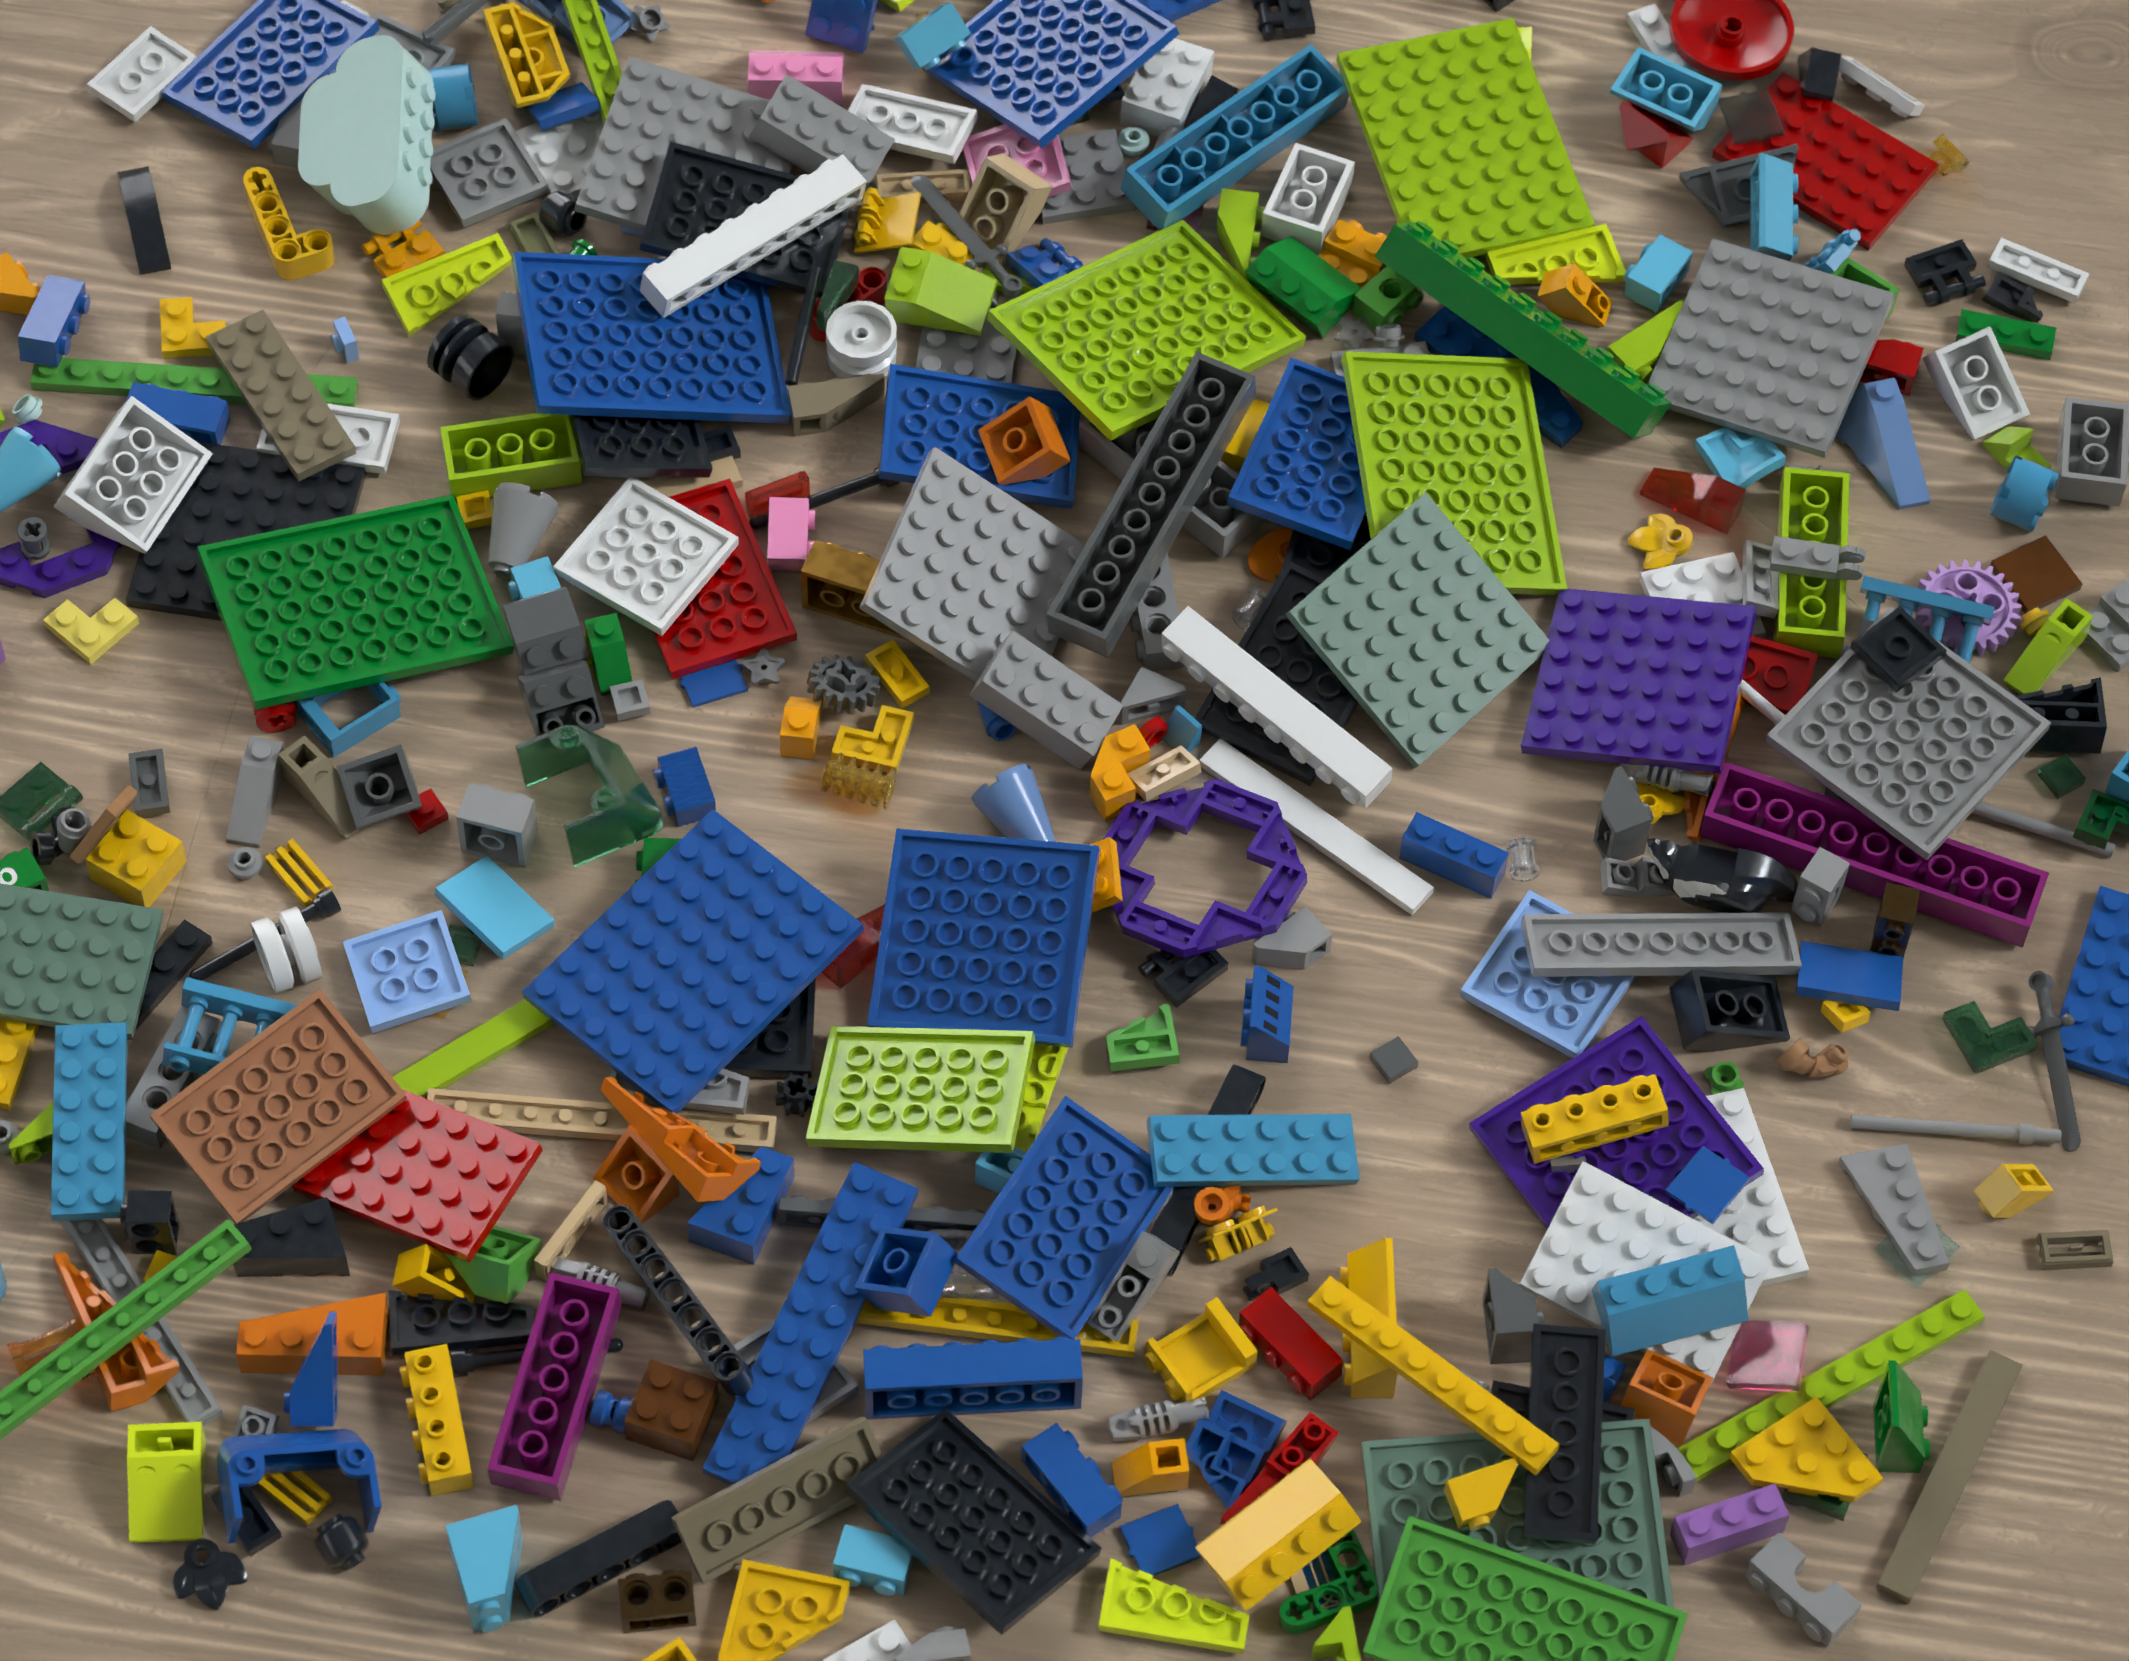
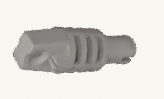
M1621 764L1627 776H1632L1636 782L1647 786L1651 784L1652 787H1660L1666 791L1669 789L1670 792L1674 793L1684 790L1709 797L1714 787V776L1679 770L1678 768Z
M558 1258L553 1267V1273L619 1288L621 1303L643 1311L648 1303L650 1290L622 1280L618 1273H611L610 1270L600 1269L596 1265L591 1266L587 1262H575L563 1258Z
M1205 1397L1177 1404L1166 1400L1135 1407L1109 1417L1108 1427L1112 1441L1144 1439L1175 1432L1176 1429H1179V1425L1198 1421L1199 1418L1208 1420L1209 1411L1208 1407H1205L1207 1404Z

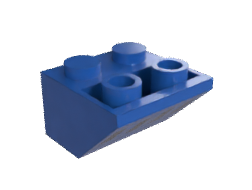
M1254 966L1253 979H1246L1240 1046L1247 1047L1246 1060L1288 1063L1294 986L1261 966Z

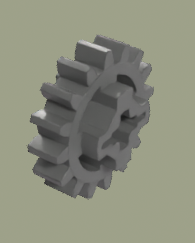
M837 654L834 655L833 660L824 656L821 663L814 662L812 669L809 670L807 692L814 693L812 699L814 702L822 700L824 709L830 706L835 707V713L846 710L848 714H853L855 708L860 712H865L866 706L873 707L875 699L877 700L880 678L873 675V667H863V660L855 663L852 662V656L841 659Z

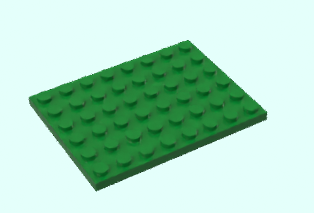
M453 494L207 544L197 548L200 564L254 709L513 654L514 644Z

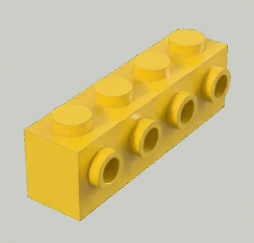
M1656 1074L1647 1077L1644 1075L1635 1076L1627 1082L1615 1086L1603 1085L1595 1089L1594 1092L1580 1096L1576 1094L1568 1095L1560 1101L1548 1105H1533L1526 1111L1521 1112V1124L1533 1162L1536 1164L1669 1126L1668 1107Z
M447 1344L404 1352L407 1365L400 1367L403 1388L411 1387L413 1396L406 1399L409 1420L417 1419L419 1430L412 1431L415 1452L423 1451L425 1460L423 1463H418L421 1484H429L431 1497L474 1488Z

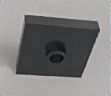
M1901 606L1852 641L1850 649L1896 693L1944 658L1947 652Z

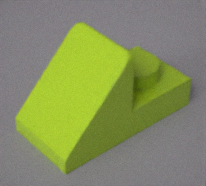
M2006 426L1983 441L1982 446L2006 470L2015 455L2049 469L2052 466L2030 444L2034 432L2032 428Z
M1351 1606L1343 1607L1313 1646L1311 1659L1335 1657V1661H1361Z

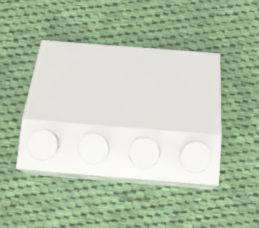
M131 396L116 413L53 507L78 525L146 554L213 453Z

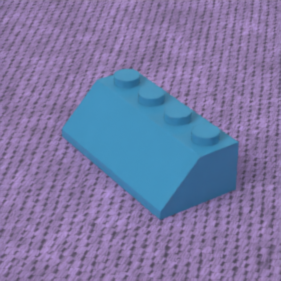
M1734 1245L1597 1281L1591 1289L1602 1327L1606 1329V1340L1612 1357L1744 1323L1749 1320L1745 1279Z

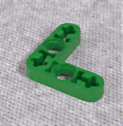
M1354 1529L1340 1538L1341 1543L1336 1545V1541L1324 1551L1337 1580L1290 1596L1282 1602L1279 1611V1622L1284 1630L1294 1634L1302 1633L1332 1622L1343 1607L1351 1606L1352 1614L1375 1605L1378 1600L1376 1575ZM1349 1552L1356 1555L1358 1563L1352 1567H1346L1340 1564L1338 1557L1343 1553ZM1359 1574L1362 1587L1364 1589L1369 1588V1595L1364 1596L1362 1592H1356L1357 1580L1355 1577ZM1331 1595L1336 1597L1340 1604L1333 1610H1327L1319 1604V1600L1323 1596ZM1309 1602H1312L1313 1610H1308ZM1295 1609L1297 1613H1302V1619L1296 1620L1294 1616L1289 1617L1290 1610Z

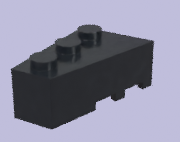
M2101 677L2091 679L2090 684L2073 687L2072 684L2063 685L2059 691L2044 693L2043 690L2015 696L2051 722L2048 731L2029 751L2101 754L2107 730Z
M328 1197L234 1224L252 1248L251 1251L234 1263L237 1277H283V1273H305V1277L316 1276L317 1273H338L339 1276H350L346 1254Z

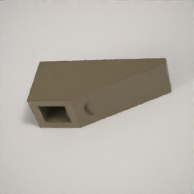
M884 373L875 375L864 374L860 377L845 379L833 378L829 381L815 383L803 382L788 386L794 436L827 432L884 397Z
M305 735L278 754L282 776L346 840L361 830L356 828L339 773L328 758Z

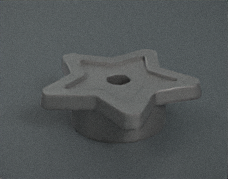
M659 5L646 8L634 7L636 21L632 24L631 31L642 32L650 42H653L659 31L669 29L670 25L664 21ZM650 20L652 24H647L646 21Z
M762 648L755 659L743 661L742 666L751 673L750 684L752 686L757 684H779L778 671L785 665V660L783 658H772L766 649ZM766 666L767 669L762 670L761 667Z

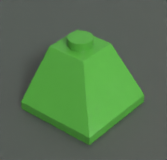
M494 1226L471 1262L447 1253L446 1256L475 1295L488 1298L489 1301L507 1304L524 1290L534 1266V1259L542 1247L543 1239Z

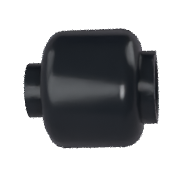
M554 191L542 201L539 211L540 222L547 229L562 237H570L581 231L586 223V215L575 211L577 198L564 191Z
M337 1514L316 1529L319 1534L315 1538V1546L331 1568L335 1569L345 1566L348 1571L366 1559L363 1552L369 1546V1539L353 1517H343L341 1514Z

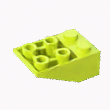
M202 1422L128 1425L127 1479L130 1543L194 1541L203 1539L206 1437Z

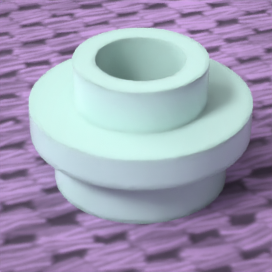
M1128 127L1122 130L1118 136L1122 152L1130 157L1142 155L1149 146L1148 133L1139 127Z
M31 394L24 395L12 409V413L16 416L15 420L19 424L37 420L42 413V400L37 396L33 397Z

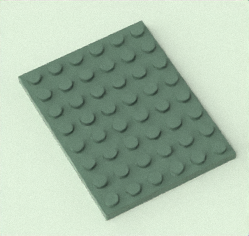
M1649 1419L1602 1422L1598 1535L1596 1544L1523 1539L1526 1468L1520 1463L1517 1465L1493 1519H1490L1491 1523L1475 1531H1470L1469 1527L1459 1530L1444 1492L1447 1480L1512 1459V1457L1478 1432L1361 1442L1374 1569L1378 1589V1604L1407 1518L1412 1516L1674 1608Z

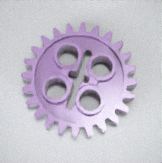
M1967 559L1963 560L1961 567H1958L1953 560H1950L1948 569L1938 564L1936 573L1929 570L1926 579L1920 580L1918 588L1994 606L1991 622H1983V626L1978 628L1973 650H1976L1982 657L1986 647L1994 653L1997 650L1998 644L2005 646L2008 637L2014 636L2021 617L2019 616L2021 604L2017 603L2019 593H2011L2013 583L2003 584L2002 581L2005 575L2003 573L1993 576V566L1988 567L1985 571L1981 570L1980 561L1976 562L1974 568L1969 567ZM1918 607L1917 611H1914L1916 613L1915 620L1922 624V627L1929 633L1933 615L1930 614L1931 610ZM1950 615V619H1946L1941 644L1946 647H1953V652L1958 654L1966 623H1963V617Z

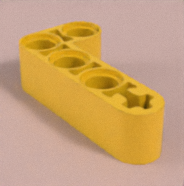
M253 167L247 170L243 176L246 200L277 275L283 280L290 281L329 269L335 261L332 237L329 232L322 229H314L296 235L271 173L263 167Z

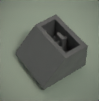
M583 659L532 674L517 676L527 714L541 747L605 728L589 667Z
M1619 766L1615 768L1601 802L1593 841L1603 859L1607 857L1627 861L1645 853L1651 822H1653V814L1649 805L1642 803L1638 796V788L1633 777L1627 776L1623 767Z

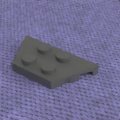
M1794 144L1681 172L1679 179L1723 228L1751 222V170L1758 155L1768 154L1793 163L1794 169L1798 145Z

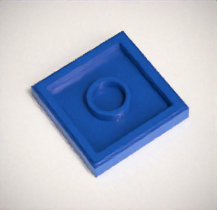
M583 82L557 90L548 101L525 106L526 112L543 131L601 110L598 99Z

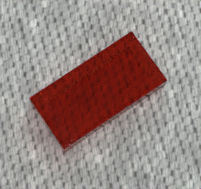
M806 471L795 473L747 491L745 493V507L748 517L751 518L752 516L769 511V497L804 498L810 496V479Z

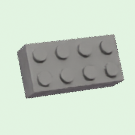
M788 74L783 78L749 138L809 174L818 170L819 166L826 160L831 159L833 161L839 156L844 155L866 179L865 190L895 141L891 136Z
M1013 630L998 646L969 696L1079 770L1095 755L1124 706Z

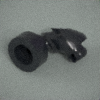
M63 806L60 808L59 813L52 816V835L49 831L32 833L30 852L39 866L51 865L56 857L65 853L58 844L57 818L62 812L75 807Z

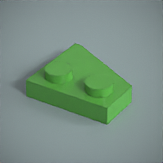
M1169 1004L1161 1005L1159 1012L1146 1020L1141 1016L1130 1022L1126 1028H1119L1106 1035V1049L1110 1071L1179 1064L1180 1055Z

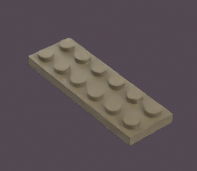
M264 310L206 336L207 345L298 482L356 454L355 445Z
M861 1416L671 1517L699 1581L705 1584L742 1564V1560H750L853 1505L855 1502L844 1493L847 1483L883 1456L867 1419Z

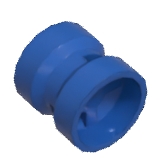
M599 1390L593 1403L590 1424L599 1427L605 1425L612 1426L614 1431L625 1434L624 1420L633 1399L628 1397L614 1398L612 1393Z

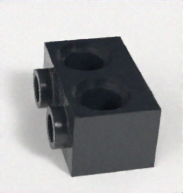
M128 1190L127 1203L121 1204L120 1223L125 1225V1240L131 1242L133 1253L155 1254L156 1250L176 1255L180 1222L172 1191Z

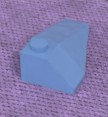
M1895 378L1864 383L1855 389L1836 433L1838 439L1843 445L1847 444L1857 455L1856 460L1862 467L1866 466L1876 478V484L1898 510L1930 504V496L1906 406Z

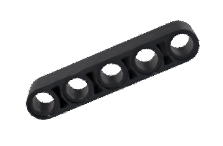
M671 1500L659 1502L527 1571L516 1580L514 1586L533 1617L543 1616L680 1544L682 1541L671 1517L679 1512Z

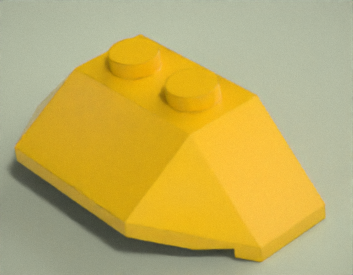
M514 2L484 9L483 13L494 58L510 103L520 108L548 101L570 78V72L553 26L534 14L522 10Z

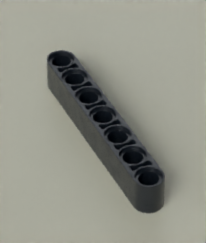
M1233 1064L1208 1115H1252L1263 1092L1266 1077ZM1174 1186L1165 1200L1150 1233L1180 1252L1168 1271V1276L1172 1277L1200 1222L1194 1208L1196 1195L1205 1188L1217 1186Z
M624 1205L610 1208L603 1218V1224L617 1247L722 1388L729 1395L733 1396L746 1393L752 1387L754 1377L741 1355L633 1211ZM628 1224L624 1229L620 1230L622 1226ZM646 1248L642 1253L637 1254L640 1250ZM664 1272L660 1277L655 1278L658 1274ZM682 1297L679 1301L673 1303L677 1298ZM701 1321L697 1326L692 1327L694 1323ZM719 1345L715 1351L710 1352L713 1347ZM738 1370L735 1375L728 1377L731 1372Z

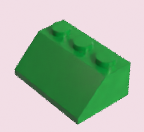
M1292 236L1266 247L1245 271L1250 284L1322 339L1325 338L1353 305L1354 295L1362 289Z

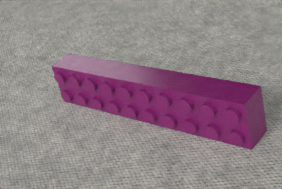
M1726 761L1704 814L1700 831L1701 837L1736 849L1741 848L1761 853L1775 859L1782 865L1804 872L1821 847L1850 863L1844 886L1882 899L1887 882L1920 889L1917 905L1918 912L2022 948L2049 876V872L1950 838L1928 860H1925L1851 804Z

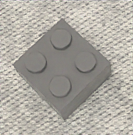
M469 783L456 816L461 852L480 857L488 856L492 860L526 868L538 837L534 799L522 793L511 794L499 791L490 785L483 784L479 786Z

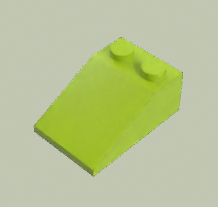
M901 247L885 295L886 309L893 315L895 322L982 336L997 286V280L934 252Z

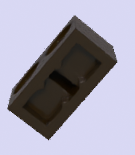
M1886 883L1876 916L1870 951L1904 958L1914 926L1920 889Z
M669 1569L657 1575L632 1573L625 1578L618 1579L623 1634L696 1626L691 1571ZM675 1592L684 1595L679 1601H670L666 1598L669 1594ZM638 1596L647 1599L642 1605L630 1603L633 1598Z

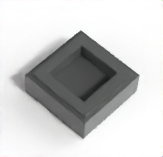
M1399 1036L1370 1052L1371 1061L1389 1084L1418 1068L1417 1059Z

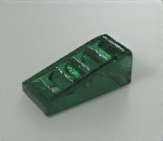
M837 260L833 262L817 309L818 330L825 331L827 321L832 313L845 304L858 286L859 267L857 265Z

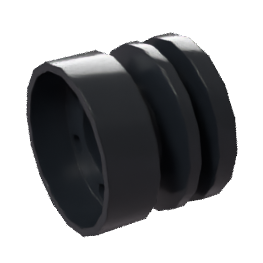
M463 314L450 320L434 338L428 351L427 364L429 369L447 382H452L453 387L471 400L476 401L489 396L500 386L512 366L514 351L511 345L493 332L489 333L488 328L472 316Z

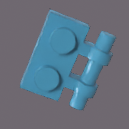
M1856 229L1851 231L1845 230L1836 239H1832L1824 244L1817 258L1815 256L1812 257L1803 266L1829 274L1833 273L1852 253L1851 250L1861 238L1860 232Z

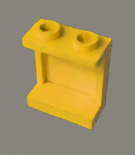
M1218 1297L1205 1304V1313L1157 1342L1153 1337L1146 1340L1144 1360L1154 1374L1158 1372L1165 1381L1164 1387L1168 1395L1174 1401L1179 1400L1182 1403L1206 1397L1256 1367L1258 1351Z

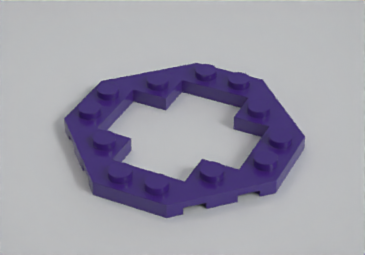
M32 420L16 426L33 436L29 441L37 446L42 444L59 464L61 475L79 469L99 440L38 420ZM13 428L0 432V446ZM86 529L92 542L91 544L31 566L29 560L22 554V545L18 541L0 548V585L13 589L18 586L31 590L33 595L47 598L107 575L113 564L112 559L117 549L121 548L123 544Z
M1219 779L1204 782V787L1190 791L1182 788L1159 795V799L1141 804L1140 800L1127 803L1103 838L1110 837L1117 842L1123 901L1113 904L1112 907L1122 933L1182 958L1276 933L1308 883L1306 870L1297 855L1296 846L1289 829L1286 828L1278 802ZM1203 811L1257 832V835L1246 850L1247 859L1269 867L1272 871L1246 912L1215 900L1198 925L1143 903L1155 885L1154 876L1132 868L1129 865L1156 824L1187 835Z

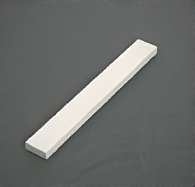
M1219 739L1199 760L1201 768L1216 779L1278 802L1286 828L1410 915H1413L1432 895L1434 887L1224 740Z

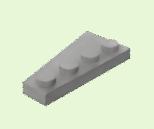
M610 1069L609 1077L617 1079V1084L633 1096L635 1092H640L617 1072ZM722 1069L684 1108L744 1115L750 1088L749 1077ZM647 1096L645 1097L646 1104L657 1105Z
M1902 1144L1840 1156L1838 1164L1844 1173L1848 1172L1855 1183L1854 1188L1860 1197H1864L1872 1208V1215L1879 1225H1883L1891 1237L1890 1242L1913 1277L1947 1270L1949 1261L1908 1145Z

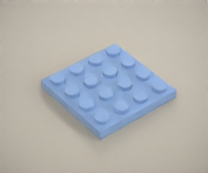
M1529 890L1462 987L1460 997L1573 1059L1590 1047L1636 976L1532 977L1521 925L1523 914L1573 913Z

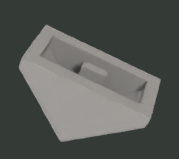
M1141 667L1121 701V704L1124 705L1120 711L1121 725L1172 712L1178 705L1185 708V686Z

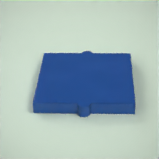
M736 660L682 676L680 683L681 688L686 690L692 708L748 691L741 673L742 665L738 664Z
M1702 1146L1667 1187L1666 1193L1683 1204L1687 1212L1693 1211L1713 1225L1750 1181V1177L1732 1166L1728 1158L1722 1159Z
M1178 1504L1120 1526V1531L1129 1548L1128 1556L1134 1559L1139 1570L1153 1575V1577L1202 1558L1195 1549V1546L1198 1544L1193 1536L1194 1528L1193 1526H1188Z

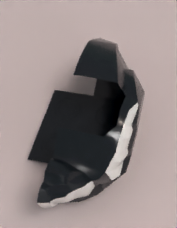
M1647 839L1649 854L1658 867L1659 875L1663 882L1682 901L1716 912L1755 913L1761 910L1773 898L1779 902L1794 901L1798 887L1795 876L1771 857L1738 848V852L1696 843L1680 846L1669 840Z

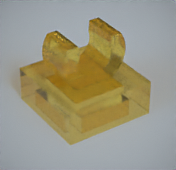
M1943 134L1933 141L1940 151L1932 152L1928 158L1935 162L1941 159L1945 160L1944 165L1938 170L1943 176L1948 175L1952 171L1953 164L1962 171L1970 163Z

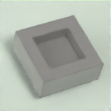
M642 679L609 686L618 721L651 714Z

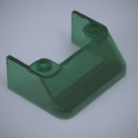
M564 725L515 745L523 782L526 787L585 763H589L604 787L597 790L590 798L591 809L594 813L564 825L574 867L655 835L662 829L663 818L659 806L618 743L579 726Z

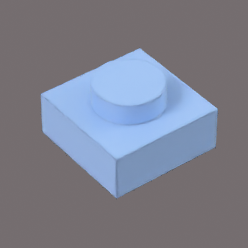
M342 317L333 320L335 334L330 335L336 353L342 352L347 364L359 360L357 341L346 318Z

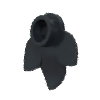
M197 1539L187 1546L184 1552V1564L178 1568L173 1577V1587L178 1599H184L195 1593L204 1605L213 1610H219L222 1606L228 1584L234 1585L247 1582V1572L242 1561L233 1553L221 1552L218 1546L208 1539ZM201 1550L208 1552L209 1560L205 1563L198 1562L195 1558L197 1552Z

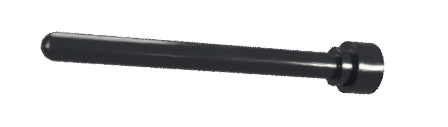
M879 463L878 467L873 469V473L804 498H809L810 510L876 485L889 488L900 484V481L879 478ZM769 511L752 516L749 520L750 526L758 529L768 525Z
M327 887L316 893V898L312 899V904L300 910V913L306 923L317 916L321 918L326 915L331 917L342 910L334 893ZM276 923L275 926L278 930L279 935H282L279 923ZM253 937L195 968L190 972L189 978L202 981L257 950Z
M611 1338L607 1353L621 1351L624 1346L623 1341L619 1338ZM465 1347L450 1349L453 1377L468 1376L467 1372H474V1368L521 1363L525 1348L474 1354L472 1350L465 1351Z

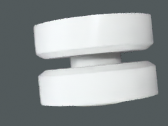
M871 301L846 303L832 313L827 321L826 353L830 369L840 379L860 377L864 374L875 375L884 373L885 377L888 375L890 364H896L897 325L893 315L883 306Z
M297 906L280 912L278 923L282 935H279L275 924L268 917L250 923L255 946L275 994L293 988L294 976L291 969L292 965L299 979L305 984L322 978V971L313 937Z

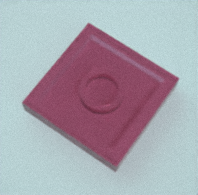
M1748 1320L1741 1323L1733 1340L1727 1377L1729 1389L1799 1391L1809 1331L1807 1323Z

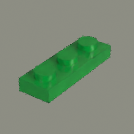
M1965 309L1961 310L1955 342L1991 327L2001 351L2046 360L2051 359L2057 327Z

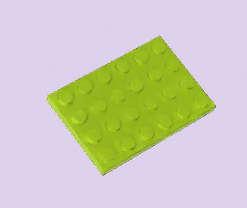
M831 1026L806 1134L808 1147L1013 1153L1036 1040L1034 1032Z

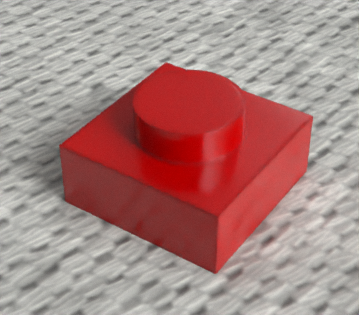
M431 788L419 794L422 808L405 813L419 835L449 820L447 810Z

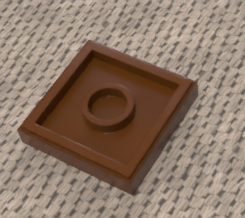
M2046 535L1992 560L1990 566H1993V572L1996 576L2001 573L2005 574L2002 581L2003 584L2013 583L2011 593H2019L2017 603L2021 604V610L2024 614L2037 607L2041 609L2081 590L2083 584Z

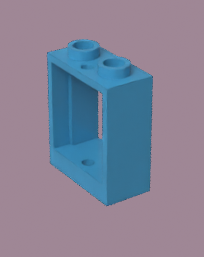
M384 682L366 685L365 687L379 702L380 706L341 730L337 729L320 706L346 690L294 702L297 714L335 758L401 717L399 708L401 697L394 686H387Z

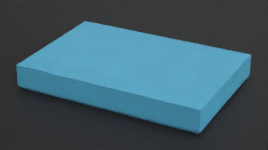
M488 856L480 859L435 888V896L502 960L554 927L555 919Z

